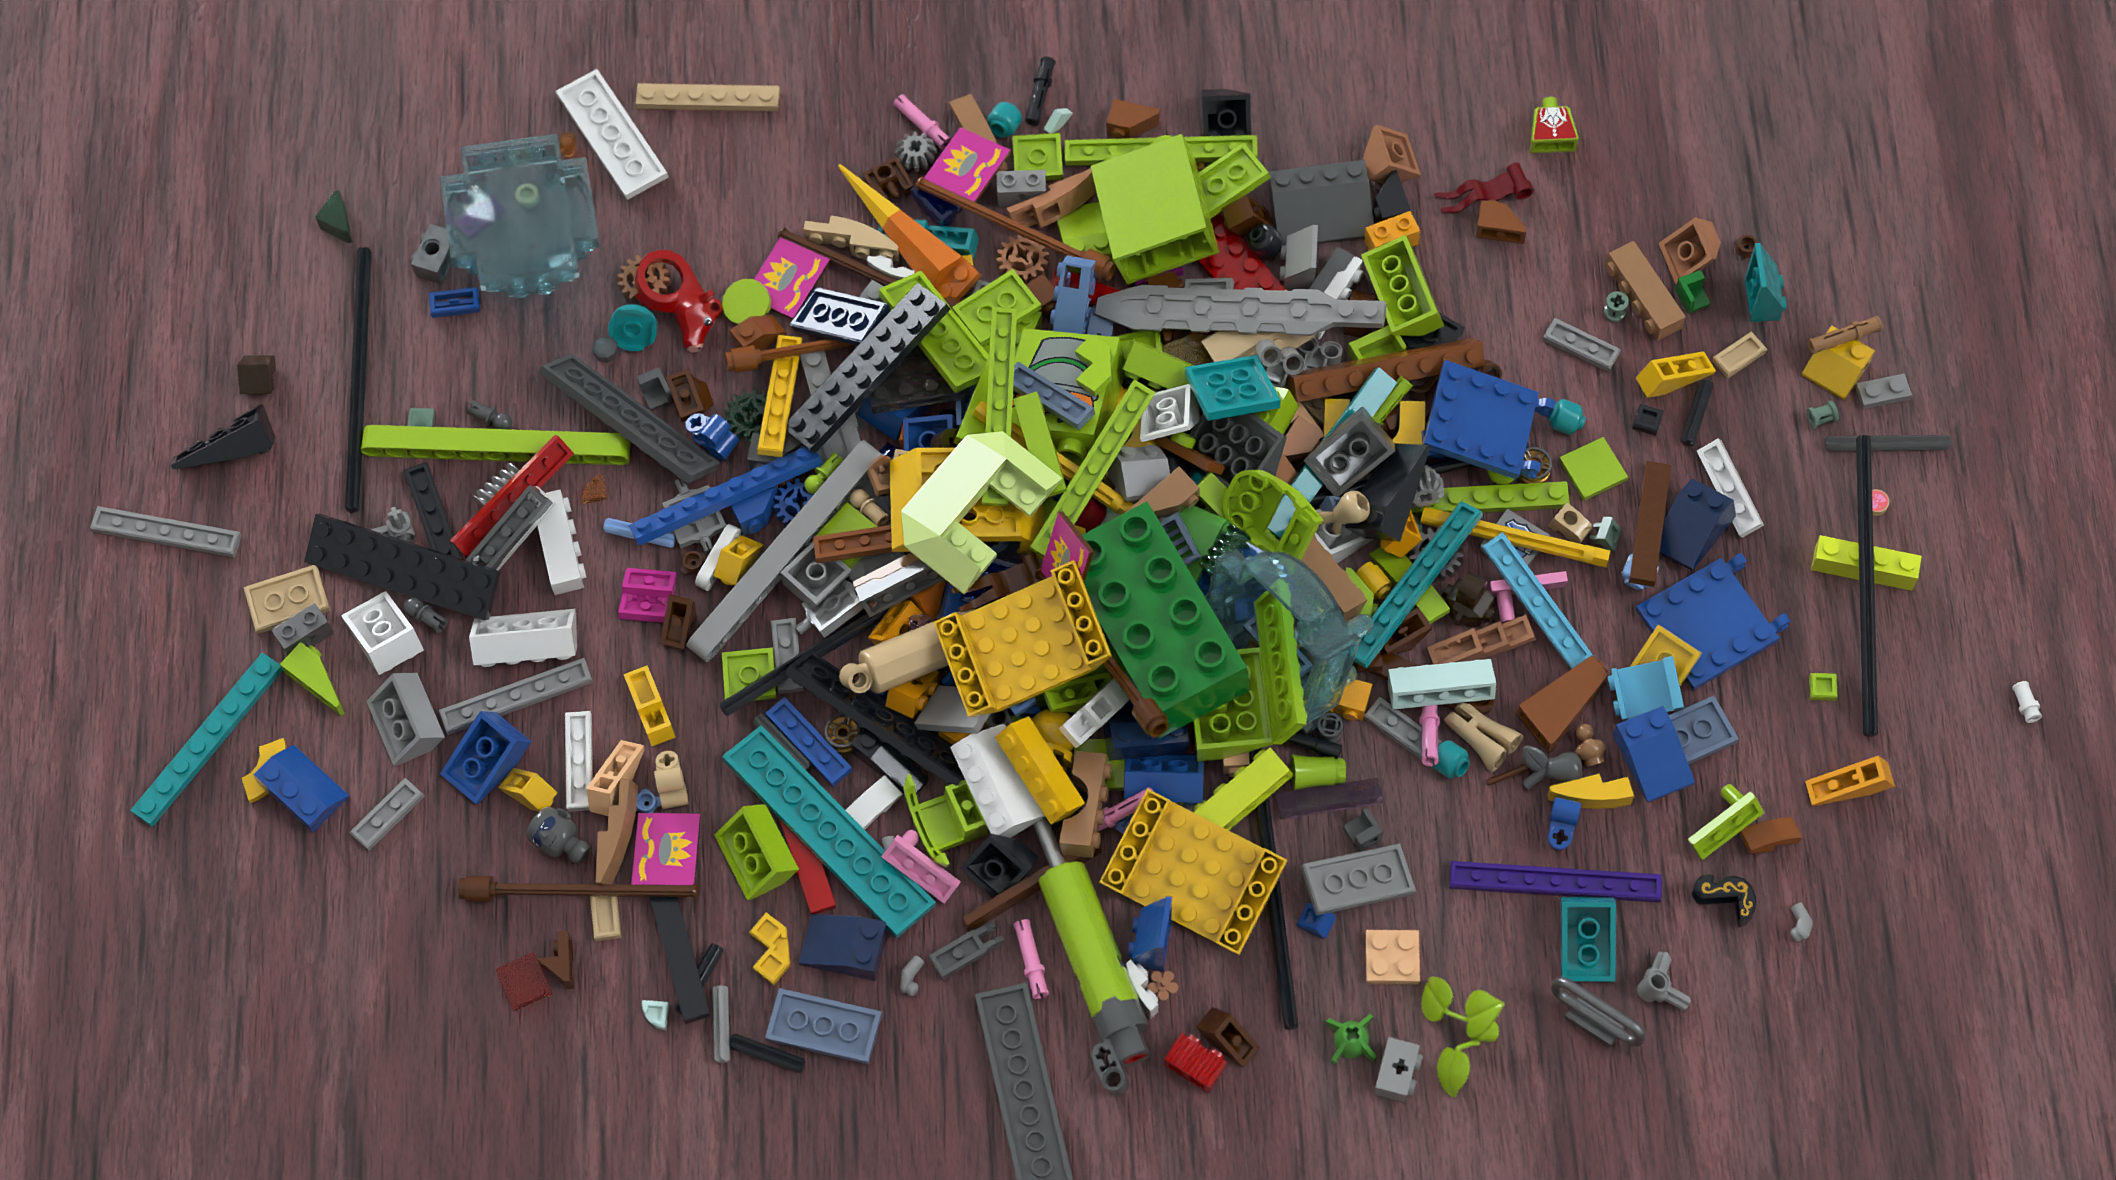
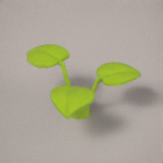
M1430 977L1424 986L1421 999L1424 1016L1429 1021L1436 1022L1441 1020L1445 1013L1448 1016L1468 1023L1466 1033L1472 1039V1041L1456 1046L1455 1050L1449 1047L1445 1048L1438 1060L1437 1074L1441 1086L1451 1097H1456L1457 1092L1465 1084L1470 1071L1469 1059L1461 1050L1470 1046H1479L1480 1041L1494 1042L1497 1039L1499 1027L1495 1020L1505 1003L1486 991L1476 990L1467 999L1465 1005L1467 1017L1454 1013L1447 1008L1453 1000L1450 986L1439 977Z

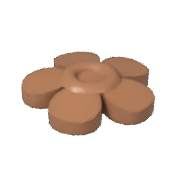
M1159 971L1151 974L1150 978L1153 982L1148 985V989L1154 994L1158 992L1157 997L1159 1000L1165 1001L1169 998V993L1175 994L1177 992L1178 985L1171 982L1174 979V974L1171 971L1164 972L1163 976Z

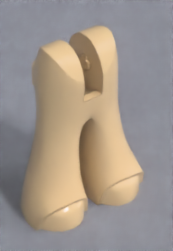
M1461 702L1455 707L1457 714L1450 712L1444 719L1445 723L1478 753L1491 773L1502 765L1506 754L1513 753L1523 740L1521 733L1489 719L1472 705Z

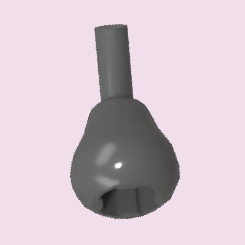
M1524 746L1522 751L1523 761L1528 768L1535 771L1523 781L1527 789H1531L1545 776L1559 783L1581 779L1582 763L1576 753L1564 752L1548 759L1542 750L1533 746Z

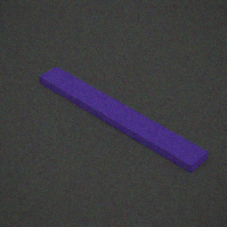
M1451 861L1449 889L1661 902L1662 875Z

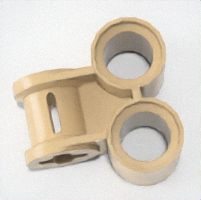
M672 751L661 752L656 757L657 771L654 773L662 809L689 805L678 755Z

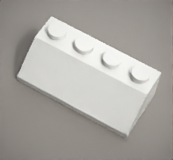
M575 609L493 616L486 621L474 618L469 636L473 665L490 667L496 663L504 662L513 665L525 660L542 662L546 658L565 660L575 656L577 650Z
M1005 724L979 731L978 734H970L950 748L990 833L1011 838L1045 818L995 738L996 735L1006 728Z

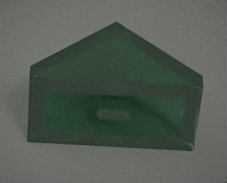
M336 190L315 218L321 230L347 243H351L353 241L344 200L340 191Z

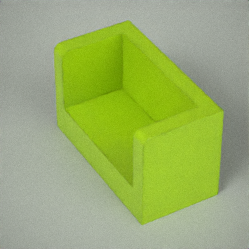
M1388 325L1350 342L1348 356L1351 361L1406 351L1407 347L1400 335L1392 334Z

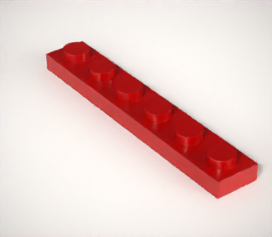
M554 435L450 542L467 558L529 485L541 488L572 457L573 451L559 436Z

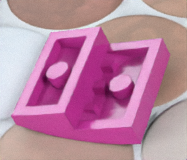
M626 568L622 584L623 594L618 610L619 619L664 623L668 597L670 594L674 595L676 572Z

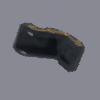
M1711 874L1702 875L1696 880L1692 889V897L1699 905L1735 903L1738 928L1747 925L1757 905L1755 892L1748 881L1738 876H1729L1716 884L1713 882L1714 875Z

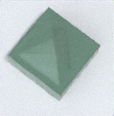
M409 408L407 426L434 427L435 410L430 408Z

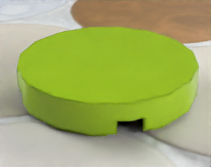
M742 279L734 282L726 290L723 296L722 307L727 318L732 323L738 325L749 317L766 316L771 309V297L761 282L754 279Z

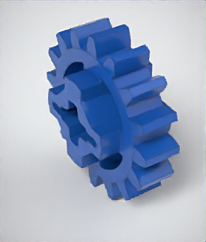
M796 478L793 485L787 481L786 489L781 487L778 489L781 496L774 497L776 503L774 510L777 513L778 521H783L785 528L792 521L793 516L799 513L800 499H802L803 508L814 495L808 494L804 486L805 481L800 483L799 478Z

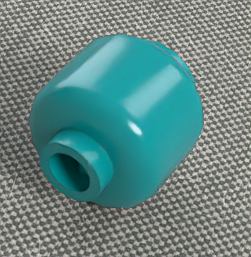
M1008 102L998 103L987 118V124L992 134L1003 138L1012 136L1022 121L1019 109Z
M1560 399L1557 403L1555 402L1554 410L1550 412V416L1546 419L1553 430L1566 435H1572L1577 429L1581 430L1583 428L1586 416H1583V408L1579 404L1566 399Z
M1450 740L1444 741L1441 744L1438 743L1439 761L1435 765L1433 758L1432 768L1449 779L1464 775L1470 765L1468 752Z

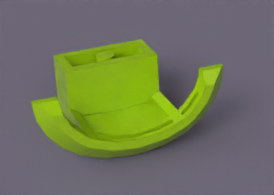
M910 774L907 775L903 787L920 839L930 858L935 863L948 867L949 861L945 852H941L987 835L988 826L966 780L960 781L957 786L954 784L946 786L943 796L919 804L913 779Z

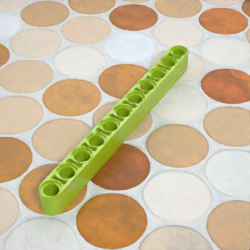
M367 425L363 431L361 452L371 457L528 462L554 435H557L574 453L566 463L626 465L629 463L631 441L623 438L620 433Z

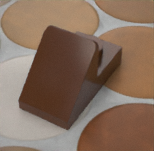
M669 595L660 644L680 649L687 647L691 623L697 618L694 600Z
M568 930L557 931L558 940L553 941L554 955L557 957L538 958L537 960L540 966L566 988L573 989L572 938Z

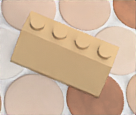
M1216 331L1201 340L1213 362L1256 355L1255 347L1263 339L1274 341L1280 350L1285 347L1296 349L1314 338L1315 335H1287V333L1276 332L1240 334L1238 331ZM1274 349L1266 350L1263 357H1270Z

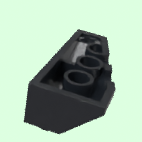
M260 404L233 419L235 423L225 430L220 427L214 431L206 443L204 440H200L174 456L171 463L173 470L249 457L258 452L259 454L268 452L273 447L275 434L264 406Z

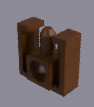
M897 157L862 173L864 182L887 200L888 197L883 192L886 189L892 198L897 199L900 192L896 187L898 182L905 196L914 193V185ZM883 175L889 176L888 178H880Z

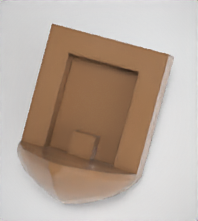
M886 455L877 457L868 469V476L876 496L890 493V460L892 459Z

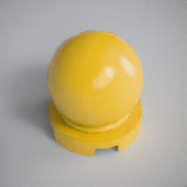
M1049 709L1041 710L1032 718V722L1066 772L1067 767L1073 768L1074 755L1071 751L1074 745L1059 728L1072 716L1067 712H1050Z

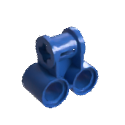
M697 413L691 415L686 421V428L693 434L695 443L707 448L708 452L720 461H725L739 443V439L729 431L731 428L730 424L719 415L713 414L709 418Z
M1555 797L1548 832V843L1552 848L1563 850L1570 845L1574 828L1578 822L1581 808L1580 802ZM1559 831H1563V836L1567 837V841H1562L1561 845L1556 844V839L1552 838L1553 834L1556 835Z

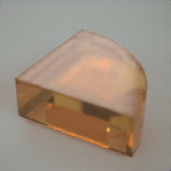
M599 474L593 477L592 481L583 490V504L608 499L604 476Z

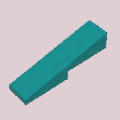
M915 220L961 256L972 255V259H974L979 242L975 229L930 226L926 220ZM879 224L878 231L888 237Z

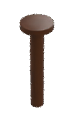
M1524 764L1487 779L1486 782L1490 786L1527 770L1533 773V770Z

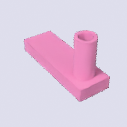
M1566 571L1535 575L1545 590L1565 587L1568 582ZM1505 580L1490 581L1488 589L1493 597L1496 596L1501 623L1516 619L1512 594L1515 593Z
M908 830L903 837L897 835L881 857L945 904L961 881L915 848L920 839L916 831Z

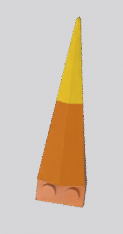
M838 164L841 172L885 233L898 245L899 252L915 273L922 271L943 298L946 299L948 296H952L961 300L982 277L974 266L844 166Z

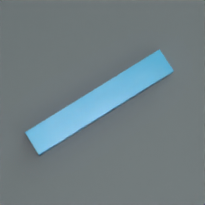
M1503 532L1481 547L1570 670L1593 655Z

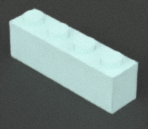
M1491 659L1388 669V690L1392 709L1495 699L1496 680Z

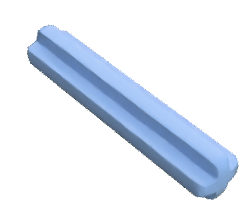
M612 518L605 520L603 527L605 532L635 539L629 527L632 523ZM669 532L648 543L673 548L676 543V535Z

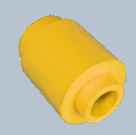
M1367 562L1356 572L1360 579L1374 593L1373 599L1379 598L1382 600L1391 593L1392 582L1378 565Z

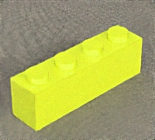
M1820 535L1815 546L1811 570L1859 580V543ZM1874 546V582L1912 591L1918 580L1922 556Z
M1271 748L1263 749L1254 756V761L1249 766L1239 768L1229 783L1219 785L1209 800H1203V803H1198L1193 810L1195 812L1193 813L1227 830H1231L1294 775Z

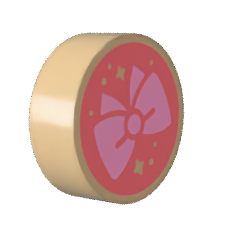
M1873 489V516H1879L1886 512L1889 506V497L1885 492Z

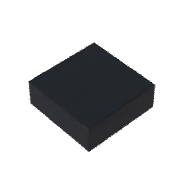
M1640 404L1632 429L1656 436L1664 411Z

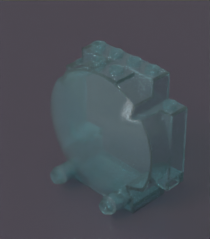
M558 134L460 147L464 174L439 177L453 267L464 268L470 275H479L481 291L506 292L508 297L513 296L514 298H522L531 293L548 294L553 290H557L556 286L562 282H569L579 278L577 261L586 259L590 251L600 247L586 157L562 160Z
M1235 549L1228 554L1220 555L1215 562L1216 566L1210 579L1211 583L1206 600L1236 650L1258 648V645L1243 630V625L1255 616L1254 601L1268 590L1293 615L1294 638L1297 640V648L1312 664V669L1300 678L1301 686L1304 689L1303 702L1304 709L1307 712L1306 723L1308 724L1339 705L1344 688L1354 682L1357 677V671L1352 664L1361 638L1370 633L1374 626L1371 617L1367 614H1359L1346 622L1337 601L1319 576L1306 564L1287 553L1264 551L1253 557L1249 555L1245 558Z

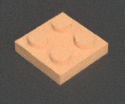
M1366 930V984H1419V930Z

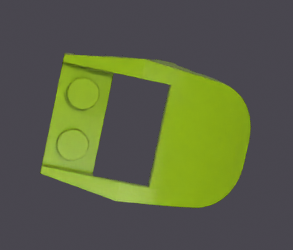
M1245 470L1234 476L1223 499V511L1226 519L1230 520L1231 527L1237 533L1242 532L1249 539L1248 543L1288 563L1290 571L1301 567V560L1319 524H1322L1324 520L1300 491L1266 471ZM1284 494H1286L1293 501L1292 505L1296 510L1280 542H1278L1266 531Z

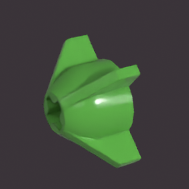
M1371 1014L1366 1016L1361 1022L1349 1020L1342 1024L1328 1018L1326 1025L1335 1031L1334 1046L1336 1053L1332 1057L1331 1063L1335 1065L1342 1056L1353 1059L1360 1057L1362 1054L1373 1063L1375 1062L1377 1056L1368 1046L1369 1033L1366 1029L1373 1020Z

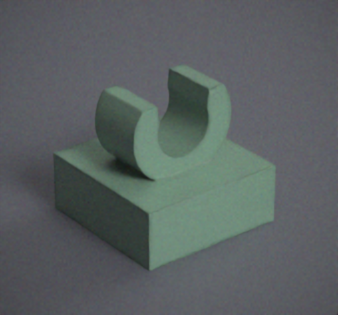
M1603 517L1601 523L1593 525L1598 534L1590 535L1589 538L1594 544H1601L1604 549L1615 552L1622 529L1613 517Z

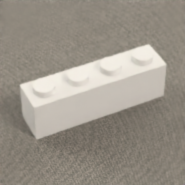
M561 490L546 493L556 504L537 525L551 587L555 595L584 588L582 579L587 578L584 564H579L577 558L582 556L578 541H573L572 535L577 534L573 519H568L567 515L568 512H571L568 497L563 498Z

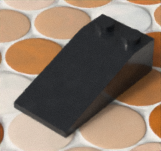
M1395 443V452L1377 465L1360 492L1369 502V516L1363 522L1348 523L1345 525V528L1365 539L1400 542L1430 446Z

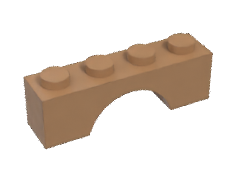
M1075 752L1072 768L1074 786L1087 794L1088 801L1080 813L1063 820L1059 841L1062 855L1093 858L1095 848L1098 849L1100 846L1098 827L1104 823L1102 804L1107 802L1108 787H1106V781L1111 779L1112 764H1108L1105 753Z

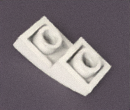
M868 256L867 259L868 267L897 280L915 273L914 270L905 267L893 268L892 259H888L885 256Z
M883 776L845 811L865 830L882 812H886L903 793L887 776Z
M1129 960L1126 963V969L1142 1009L1151 1019L1158 1013L1157 1002L1159 1000L1151 990L1145 991L1148 987L1147 971L1140 964L1135 965Z

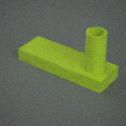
M1731 784L1722 788L1720 794L1731 806L1688 838L1695 853L1701 860L1705 859L1764 814L1757 798L1751 792L1743 796Z

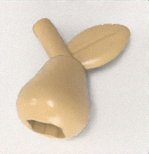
M1352 490L1345 493L1334 507L1333 512H1317L1324 520L1319 525L1332 523V532L1338 535L1342 532V524L1363 522L1370 514V505L1367 498L1359 491Z

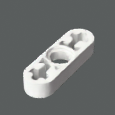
M731 524L726 525L696 577L695 585L706 591L712 588L717 579L713 575L721 549L741 536L740 528Z

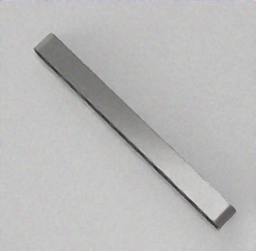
M865 440L856 445L687 642V647L705 662H709L782 579L780 572L814 541L813 537L850 500L851 493L859 489L869 478L868 469L870 464L883 454Z

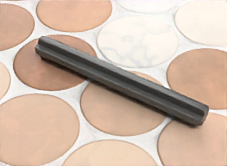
M1949 435L1870 436L1871 450H1948L1951 446ZM1827 436L1825 439V449L1827 451H1856V438L1858 436Z

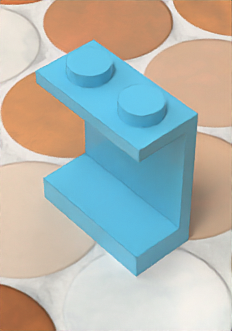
M1673 656L1651 663L1622 669H1611L1612 675L1608 676L1610 690H1616L1618 699L1613 701L1616 716L1621 715L1623 721L1664 706L1667 712L1684 709Z

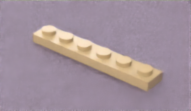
M638 83L636 107L637 109L779 111L780 87Z

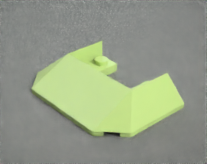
M1004 432L966 435L901 510L904 547L961 593L965 594L997 557V553L959 524L964 516L988 488L991 487L1030 518L1058 486L1062 478Z

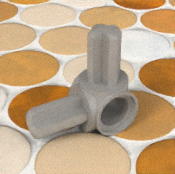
M392 507L391 512L387 513V525L371 529L408 542L415 539L410 514L402 512L401 509L397 510L396 507Z
M1658 952L1652 968L1646 970L1643 980L1637 985L1638 995L1647 1002L1658 1001L1661 1003L1664 1000L1681 1010H1686L1691 1001L1690 997L1671 987V982L1667 975L1671 957H1669L1667 952Z

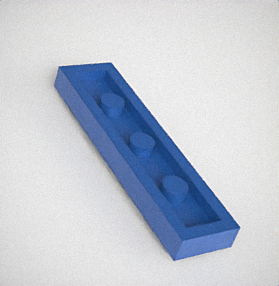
M785 697L765 713L766 717L794 744L832 787L852 772V767Z

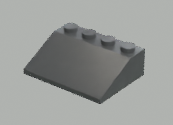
M1365 160L1269 171L1271 178L1268 180V189L1275 230L1281 234L1283 245H1286L1288 235L1312 225H1318L1317 244L1363 239L1365 237V228L1374 225Z
M1203 413L1199 422L1189 434L1196 440L1193 446L1194 450L1224 465L1225 468L1222 475L1213 474L1227 488L1234 476L1241 471L1263 470L1275 476L1287 439L1286 436L1253 413L1207 421ZM1200 468V469H1201L1202 471H1204L1206 474L1209 473V471H1206V470Z

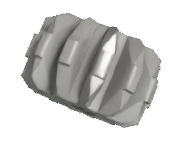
M914 131L913 136L905 133L904 140H898V148L895 150L896 157L902 166L905 165L907 172L914 168L916 173H918L919 168L927 171L928 164H934V156H936L937 151L932 138L927 139L925 132L918 136L916 131Z
M1426 467L1423 469L1411 508L1416 506L1419 509L1423 506L1430 507L1432 503H1439V498L1444 496V483L1440 474H1437L1435 469L1429 471Z

